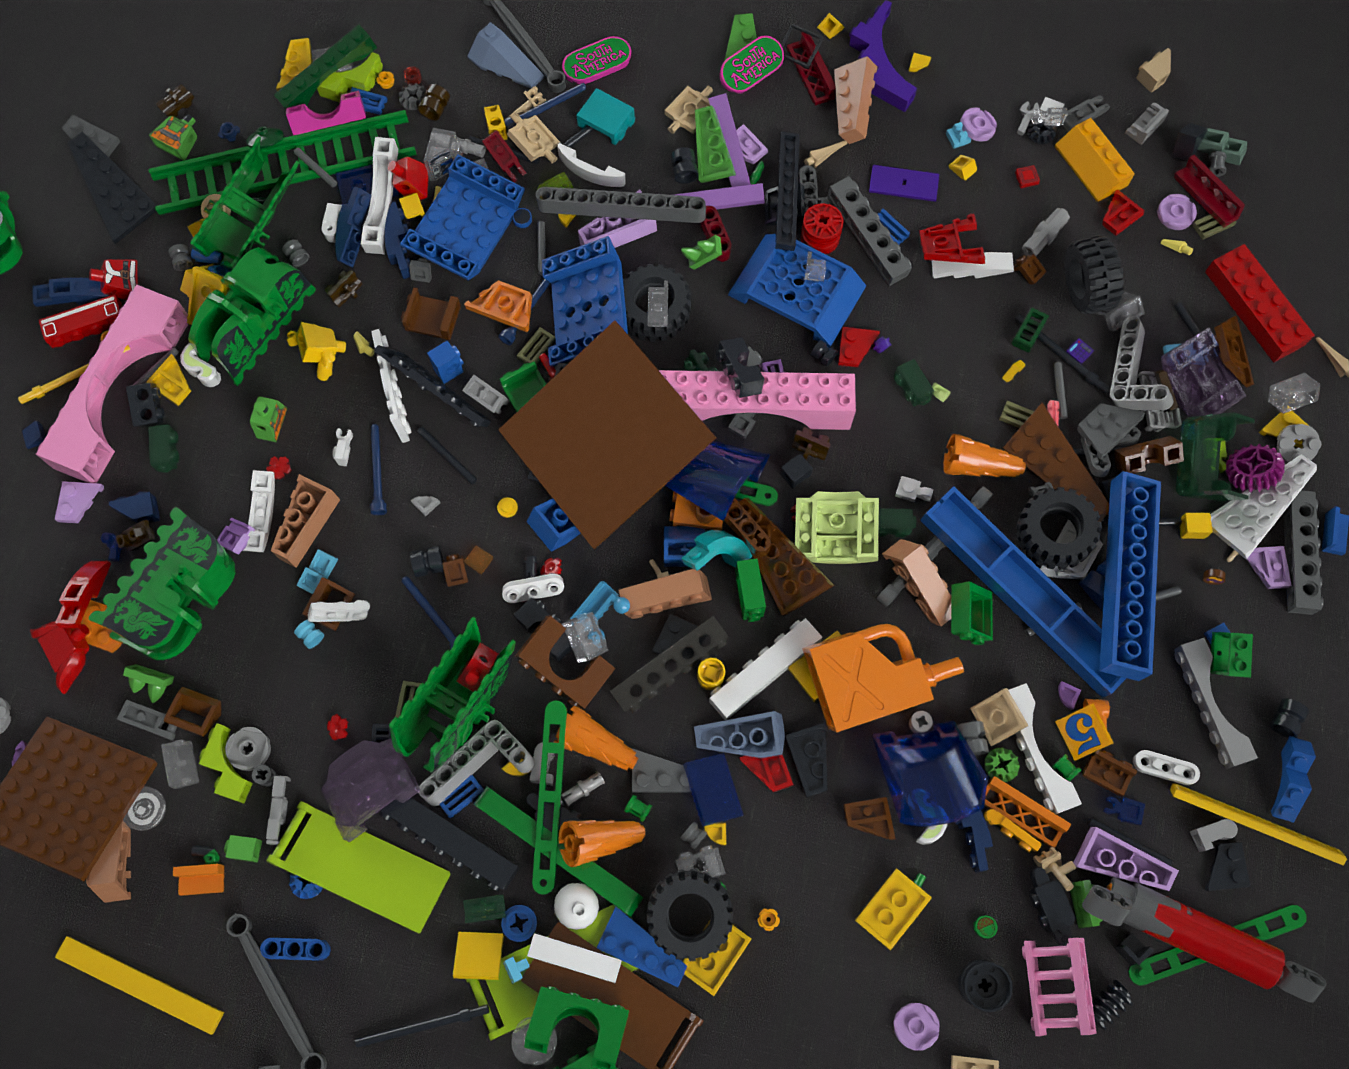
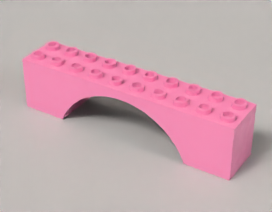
M139 285L135 286L134 290L130 292L125 305L119 310L115 322L109 327L106 337L100 342L96 354L90 359L86 371L80 376L77 386L70 393L64 408L59 411L55 423L49 428L45 440L39 445L36 453L38 457L57 471L87 483L98 482L115 452L106 440L102 428L101 413L106 393L117 376L129 365L145 356L170 351L176 346L188 325V314L179 301ZM129 345L130 350L123 353L125 347Z
M659 370L702 421L711 417L733 413H768L798 420L810 429L850 430L856 412L855 374L761 372L765 379L762 393L738 398L735 390L731 388L728 376H725L723 371Z

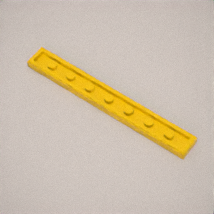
M1176 783L1171 785L1170 791L1173 797L1343 866L1347 860L1342 851Z
M66 936L55 958L211 1035L214 1034L225 1013L70 936Z

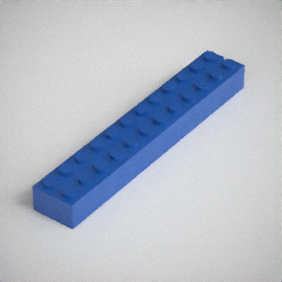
M952 487L921 518L920 521L1099 696L1103 698L1111 695L1126 679L1099 671L1102 629L955 487Z

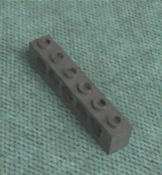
M848 176L830 186L827 196L841 212L844 221L888 286L908 276L912 269L909 259L903 256L900 246L897 242L893 241L887 227L882 225L879 215L871 209L868 199L861 194L857 183ZM846 198H851L853 202L848 201ZM856 213H861L864 217H860ZM867 228L873 229L874 232L868 231ZM877 244H883L884 248L879 247ZM888 259H893L895 263L889 262Z
M1300 491L1283 512L1285 554L1292 585L1287 588L1288 613L1313 615L1322 610L1324 603L1321 596L1320 538L1318 537L1317 530L1319 528V519L1317 518L1316 511L1318 500L1316 499V492ZM1302 568L1306 570L1307 575L1302 571ZM1303 588L1308 591V595L1303 591Z

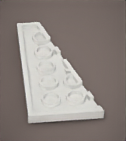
M379 329L371 331L375 348L378 345L389 346L386 335L382 336ZM378 355L377 360L381 368L380 374L386 398L389 400L386 402L391 414L389 415L390 420L402 443L410 441L408 434L412 432L409 422L406 420L407 413L401 401L402 394L396 382L398 379L395 369L391 370L390 364Z
M1299 455L1285 465V473L1282 476L1281 482H1277L1276 487L1270 486L1269 490L1261 489L1260 493L1258 490H1253L1250 493L1248 489L1211 513L1212 532L1247 559L1316 472L1317 465L1304 455Z

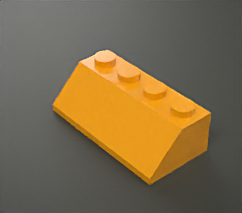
M1092 118L1077 124L1055 144V148L1097 202L1114 194L1117 189L1121 190L1127 187L1135 174Z

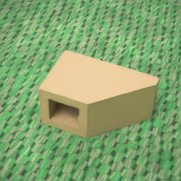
M1169 48L1162 53L1158 52L1151 61H1145L1139 67L1140 72L1136 79L1151 93L1165 83L1171 72V50Z

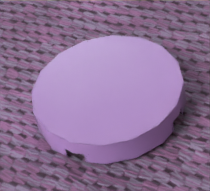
M977 107L966 110L960 119V122L963 124V132L967 131L968 137L980 142L992 138L997 127L994 117L986 110L983 112Z
M1171 194L1160 202L1157 214L1161 223L1173 230H1183L1193 223L1197 210L1195 204L1191 203L1188 197L1181 194Z
M909 1003L897 1012L894 1019V1032L898 1041L905 1047L912 1050H925L931 1047L938 1038L939 1020L935 1012L928 1006L920 1003Z

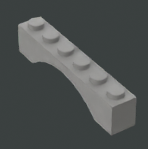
M1205 638L1180 645L1174 649L1175 659L1182 667L1184 680L1192 690L1193 701L1199 706L1201 719L1209 729V737L1211 742L1216 745L1220 762L1228 769L1257 759L1258 757L1250 739L1236 730L1225 719L1215 703L1210 686V667L1213 656Z

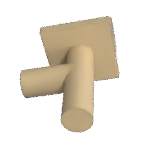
M535 86L528 92H524L528 101L514 112L521 115L529 111L532 106L537 107L547 100L542 98V93H538V88Z
M1054 847L1049 848L1048 852H1041L1040 856L1035 855L1033 857L1036 865L1041 868L1043 867L1046 874L1052 871L1066 891L1073 889L1074 885L1065 875L1076 869L1072 861L1062 865L1061 853L1057 852Z

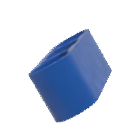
M267 938L261 944L260 951L262 956L268 959L321 961L330 955L331 948L327 941L319 939ZM275 942L278 946L277 952L272 955L269 951L270 945ZM295 943H298L300 951L294 956L291 949ZM317 944H321L323 949L319 956L314 954V947Z

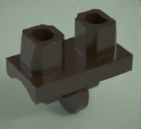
M180 84L173 91L167 88L165 90L167 95L156 103L157 108L167 117L173 116L176 118L180 109L189 108L192 105L194 96Z
M352 270L348 273L343 271L338 276L339 282L335 286L332 284L325 289L327 295L338 308L350 297L356 299L358 295L355 291L363 284Z
M806 427L801 431L797 430L791 447L803 452L805 460H807L809 455L825 460L831 445L829 444L830 438L825 435H820L819 439L812 436L813 432Z
M143 520L116 536L118 547H126L128 552L134 551L155 539L154 530L149 527L148 520Z

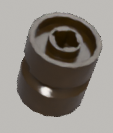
M430 84L424 94L425 97L422 98L418 106V111L424 117L437 121L440 119L450 99V94L443 87Z

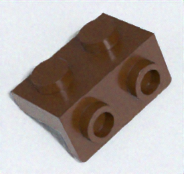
M1105 750L1093 752L1082 776L1121 797L1124 796L1131 778L1136 775L1137 770L1133 769V766L1126 761H1118L1112 758L1113 755Z

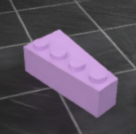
M615 217L596 218L578 230L580 245L582 246L609 236L614 248L656 232L657 225L656 220Z
M1090 827L1073 862L1080 869L1170 891L1179 871L1097 827Z

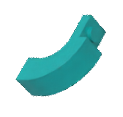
M710 530L694 539L696 546L683 556L682 560L685 565L698 571L718 554H721L724 561L735 568L737 561L748 560L752 555L748 546L739 538L725 531Z

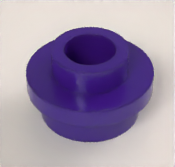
M881 337L874 342L875 347L873 350H876L878 354L891 346L890 338L885 339Z

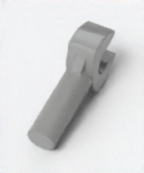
M1029 101L1022 105L1020 111L1024 117L1017 131L1019 135H1024L1031 118L1039 117L1040 108L1038 103H1035L1032 110H1030Z

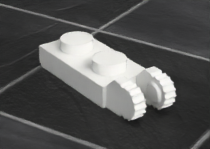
M357 600L354 603H311L308 621L364 620L367 617L370 605L366 600Z

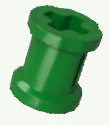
M1064 754L1052 765V768L1057 769L1067 781H1071L1081 769L1076 768L1067 759L1068 756Z
M633 795L624 812H630L640 818L641 822H644L652 805H646L638 800L636 795Z

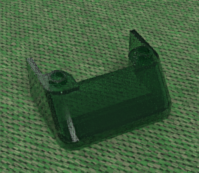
M1235 412L1186 418L1181 425L1180 432L1184 461L1178 462L1177 493L1187 498L1217 501L1248 500V495L1231 491V486L1228 482L1218 480L1221 442L1229 441L1234 437L1236 425L1254 423L1255 419Z

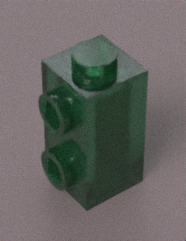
M915 359L898 366L894 379L896 384L904 390L906 400L911 402L914 407L919 404L923 406L929 403L934 389Z
M169 424L148 427L150 465L159 472H169L170 469H177V461H179V452L176 449V443L179 441L177 432Z
M879 508L878 537H883L887 534H895L896 537H906L916 527V516H913V509Z

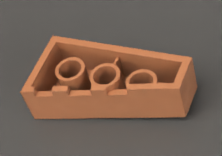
M868 56L834 69L839 135L849 144L865 139L870 116L868 110L872 104L871 91L875 85L873 80L874 73L877 72V66Z
M300 474L297 478V487L291 495L290 506L284 513V522L279 527L271 548V552L280 560L296 568L340 501L331 489Z
M900 539L882 553L886 560L891 559L895 564L892 568L895 573L907 581L904 586L912 595L918 597L915 601L929 621L938 626H943L951 619V594L947 590V583L937 573V566L930 561L928 550L922 544Z
M694 569L619 590L620 597H625L630 602V609L624 614L632 619L640 618L643 614L658 613L671 608L712 600L707 576L700 569L698 571Z

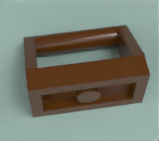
M322 577L302 614L308 619L311 603H325L332 590L344 594L345 597L342 602L351 603L355 594ZM341 621L315 623L336 631Z
M182 687L165 715L164 722L205 736L221 716V701ZM183 708L204 716L206 719L203 725L199 726L175 716Z

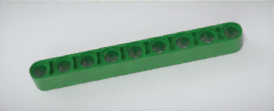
M486 786L474 805L535 848L537 821ZM543 826L542 840H552V832ZM558 837L556 864L631 917L643 900V897L593 861L576 867L568 866L560 852L561 849H565L564 843L559 844ZM541 851L543 855L549 859L551 858V851Z

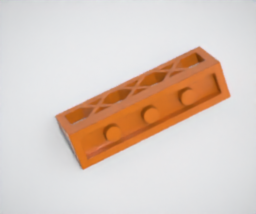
M995 776L989 779L977 800L986 807L1000 812L1021 829L1050 847H1056L1062 834L1067 832L1071 825ZM990 789L998 794V803L992 804L984 799ZM1011 802L1015 804L1018 814L1012 816L1008 814L1004 804ZM1030 814L1034 816L1037 826L1031 828L1027 826L1023 816ZM1050 826L1057 831L1052 841L1045 837L1042 828Z

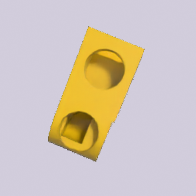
M499 105L484 107L489 135L497 130L502 138L507 140L506 126Z

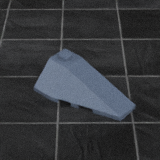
M491 22L477 34L467 56L480 69L493 71L500 77L503 75L511 78L513 82L528 88L535 87L545 78L544 74Z
M775 711L694 727L697 748L757 758L777 756L783 753L785 739L782 714Z

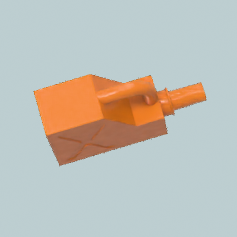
M881 624L855 633H846L802 648L827 727L834 732H840L934 700L930 687H935L936 682L964 673L959 657L933 665L929 663L923 665L921 658H915L905 632L891 624ZM886 636L894 639L898 645L902 660L892 663L868 641Z

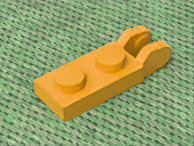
M989 809L983 814L985 820L990 825H999L1001 827L1000 831L1009 838L1013 836L1020 841L1018 845L1026 851L1030 852L1032 850L1035 852L1041 847V843L1000 812Z

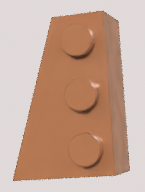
M124 821L121 822L86 878L87 886L104 903L131 899V892H127L126 879L131 878V871H126V859L131 857V829Z

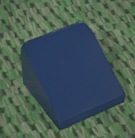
M38 421L33 422L22 430L27 449L39 446L46 438L43 425Z

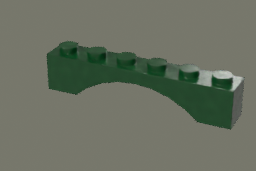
M358 24L276 92L274 96L285 109L301 104L307 106L314 92L325 79L341 67L365 59L377 49V46L367 32Z

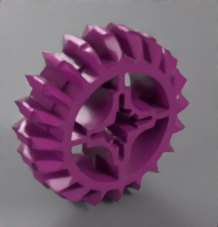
M1250 443V446L1247 448L1242 446L1241 450H1235L1234 454L1229 456V460L1226 463V475L1230 483H1233L1235 488L1240 487L1242 491L1249 489L1250 493L1253 490H1258L1259 493L1261 489L1269 490L1270 486L1276 487L1277 482H1281L1282 476L1285 473V462L1281 453H1278L1275 448L1270 449L1268 445L1261 447L1260 443L1257 446H1252Z

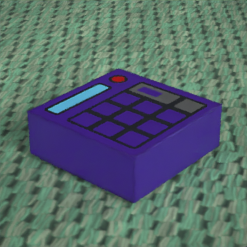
M1078 338L1066 352L1082 364L1094 350Z

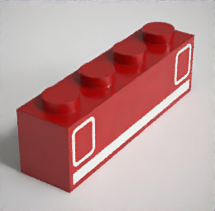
M114 294L40 319L39 324L43 338L52 348L72 341L82 340L84 337L93 334H100L102 331L109 329L111 324L115 322L123 305Z

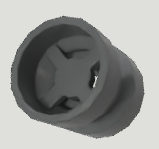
M290 240L282 248L283 253L290 258V262L295 267L302 266L309 259V254L306 250L302 249V245L298 240Z
M177 244L169 248L168 252L173 259L172 265L175 270L185 271L192 267L193 263L188 256L189 250L186 245Z

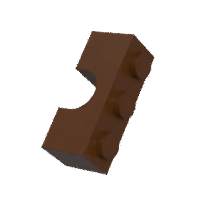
M1172 436L1114 450L1116 469L1120 472L1125 471L1132 474L1146 471L1145 464L1160 463L1167 466L1184 461L1183 443Z

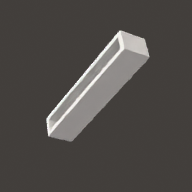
M806 618L802 622L796 621L790 627L791 631L786 635L784 633L779 635L774 640L775 644L772 647L766 646L758 653L760 657L755 661L749 660L742 667L744 669L738 675L737 673L732 674L726 680L728 683L724 687L718 686L710 693L712 697H710L709 702L725 721L782 675L789 666L803 657L802 648L821 642L822 636Z

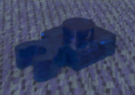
M1107 797L1105 801L1113 804V808L1103 809L1104 813H1118L1117 820L1138 826L1142 825L1145 803L1128 798H1122L1121 803L1114 797Z

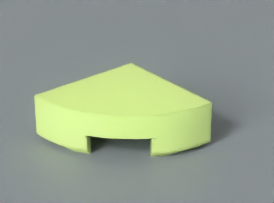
M936 382L930 388L931 393L942 402L950 395L949 390Z

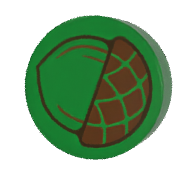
M985 915L975 920L974 931L980 938L988 939L995 936L998 926L992 917Z

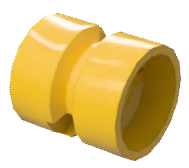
M717 658L703 660L698 667L697 674L698 683L701 687L707 690H714L722 685L725 677L723 663Z

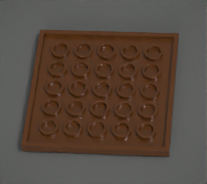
M46 717L0 784V846L84 882L158 763L151 758Z

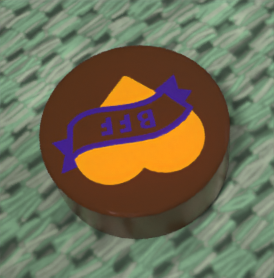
M1208 569L1203 574V581L1212 585L1223 584L1226 574L1219 569Z

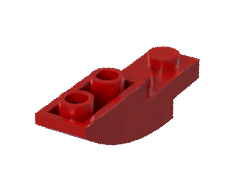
M89 561L74 574L59 599L63 605L55 622L59 628H79L91 598L98 597L111 566L110 561Z

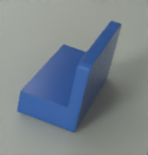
M1335 506L1325 514L1322 551L1342 556L1346 553L1349 515L1340 514V507Z

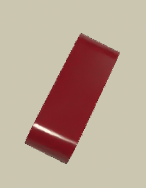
M710 205L706 206V217H711V219L705 218L703 222H700L706 239L715 235L712 233H719L716 236L721 237V248L726 250L722 251V255L715 259L721 262L727 261L731 255V241L717 209Z

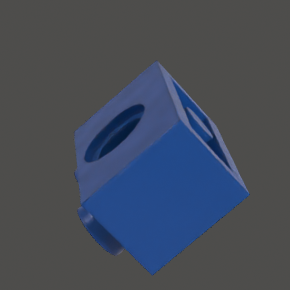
M445 341L427 352L433 370L444 384L463 373L461 365L464 363L455 345L451 346L448 341Z

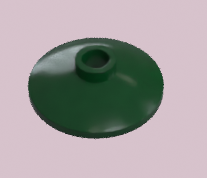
M262 126L257 128L256 132L251 134L246 142L252 148L259 136L261 137L260 149L267 148L280 142L284 134L281 129Z

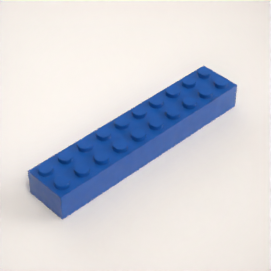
M1123 471L1111 480L1099 671L1140 681L1152 675L1161 481Z

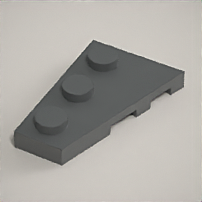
M72 115L62 127L71 140L83 131L108 157L120 143L118 137L75 115Z
M632 749L636 752L635 756L638 757V761L632 769V793H697L696 769Z

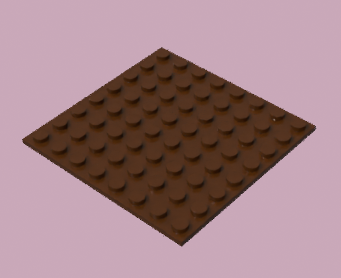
M616 320L499 429L500 433L593 549L597 548L716 439V436Z

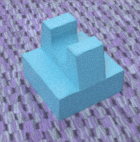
M962 122L954 124L946 132L953 149L971 142V138L967 136V131L963 132Z
M511 957L503 963L512 984L520 981L523 978L520 972L530 967L526 958L516 963L514 958Z

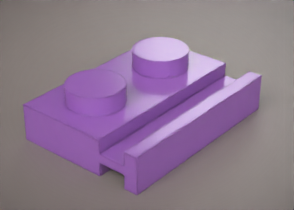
M231 518V524L225 526L217 541L223 548L239 555L247 546L250 531L254 532L255 529Z

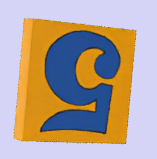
M1090 704L1055 721L1074 761L1113 744L1094 704Z

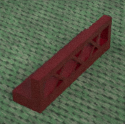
M801 32V40L787 45V50L792 58L799 59L801 62H808L816 45L811 35ZM802 47L804 52L800 55L795 53L793 49ZM817 51L809 70L794 63L815 106L835 99L836 86L819 51ZM809 75L817 78L816 84L808 81ZM816 90L824 92L825 96L817 98L815 95Z
M1192 155L1186 167L1175 173L1174 179L1224 228L1239 219L1245 204L1195 155ZM1193 165L1197 167L1198 172L1193 168Z

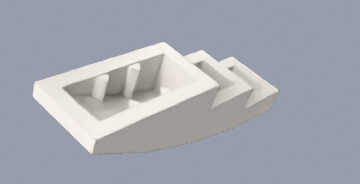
M986 252L984 253L985 264L932 260L933 277L940 278L954 275V278L974 275L976 279L1014 272L1013 254Z
M535 933L527 955L528 957L616 983L622 960Z

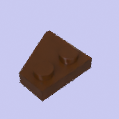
M887 797L843 805L847 827L885 839L895 840Z

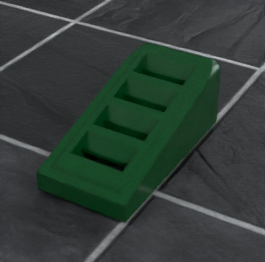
M1031 307L1015 335L1012 345L1029 353L1049 315ZM1031 316L1034 317V318H1036V319H1038V320H1040L1041 323H1038V322H1036V321L1030 319ZM1027 324H1030V325L1036 327L1037 330L1034 329V328H1031V327L1027 326ZM1023 331L1032 334L1033 337H1031V336H1029V335L1023 333Z

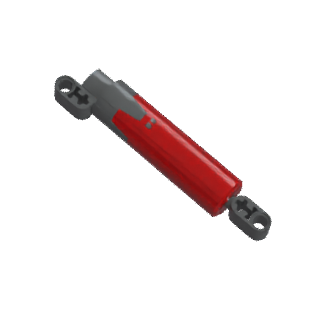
M1112 877L1106 888L1099 885L1092 886L1082 903V907L1086 912L1115 926L1126 923L1268 990L1277 985L1285 992L1313 1003L1327 986L1326 980L1320 974L1295 962H1285V954L1282 949L1139 883L1131 885Z

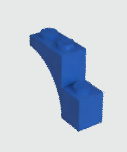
M1289 736L1281 751L1282 776L1271 814L1273 817L1294 823L1312 790L1307 773L1316 755L1311 742Z

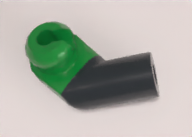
M194 845L192 848V857H203L206 864H218L220 856L214 847Z

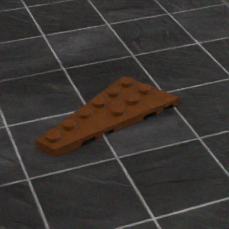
M1041 403L1006 443L1003 450L1023 459V462L1026 463V468L1044 483L1050 482L1054 491L1057 487H1064V491L1073 489L1076 490L1075 494L1086 496L1085 500L1088 503L1091 501L1095 506L1094 512L1098 511L1100 515L1097 522H1101L1109 513L1108 501L1044 404Z
M749 498L739 501L740 505L770 538V549L766 556L757 557L753 553L752 555L754 559H758L759 570L782 615L789 614L834 586ZM735 511L731 512L734 518L740 516L739 513ZM744 527L742 529L745 533H751L753 531L750 527ZM757 543V547L762 546L764 548L765 544L760 545Z

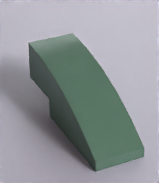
M1208 128L1198 150L1207 155L1216 151L1225 152L1227 155L1225 162L1240 165L1247 151V141L1229 138V132Z

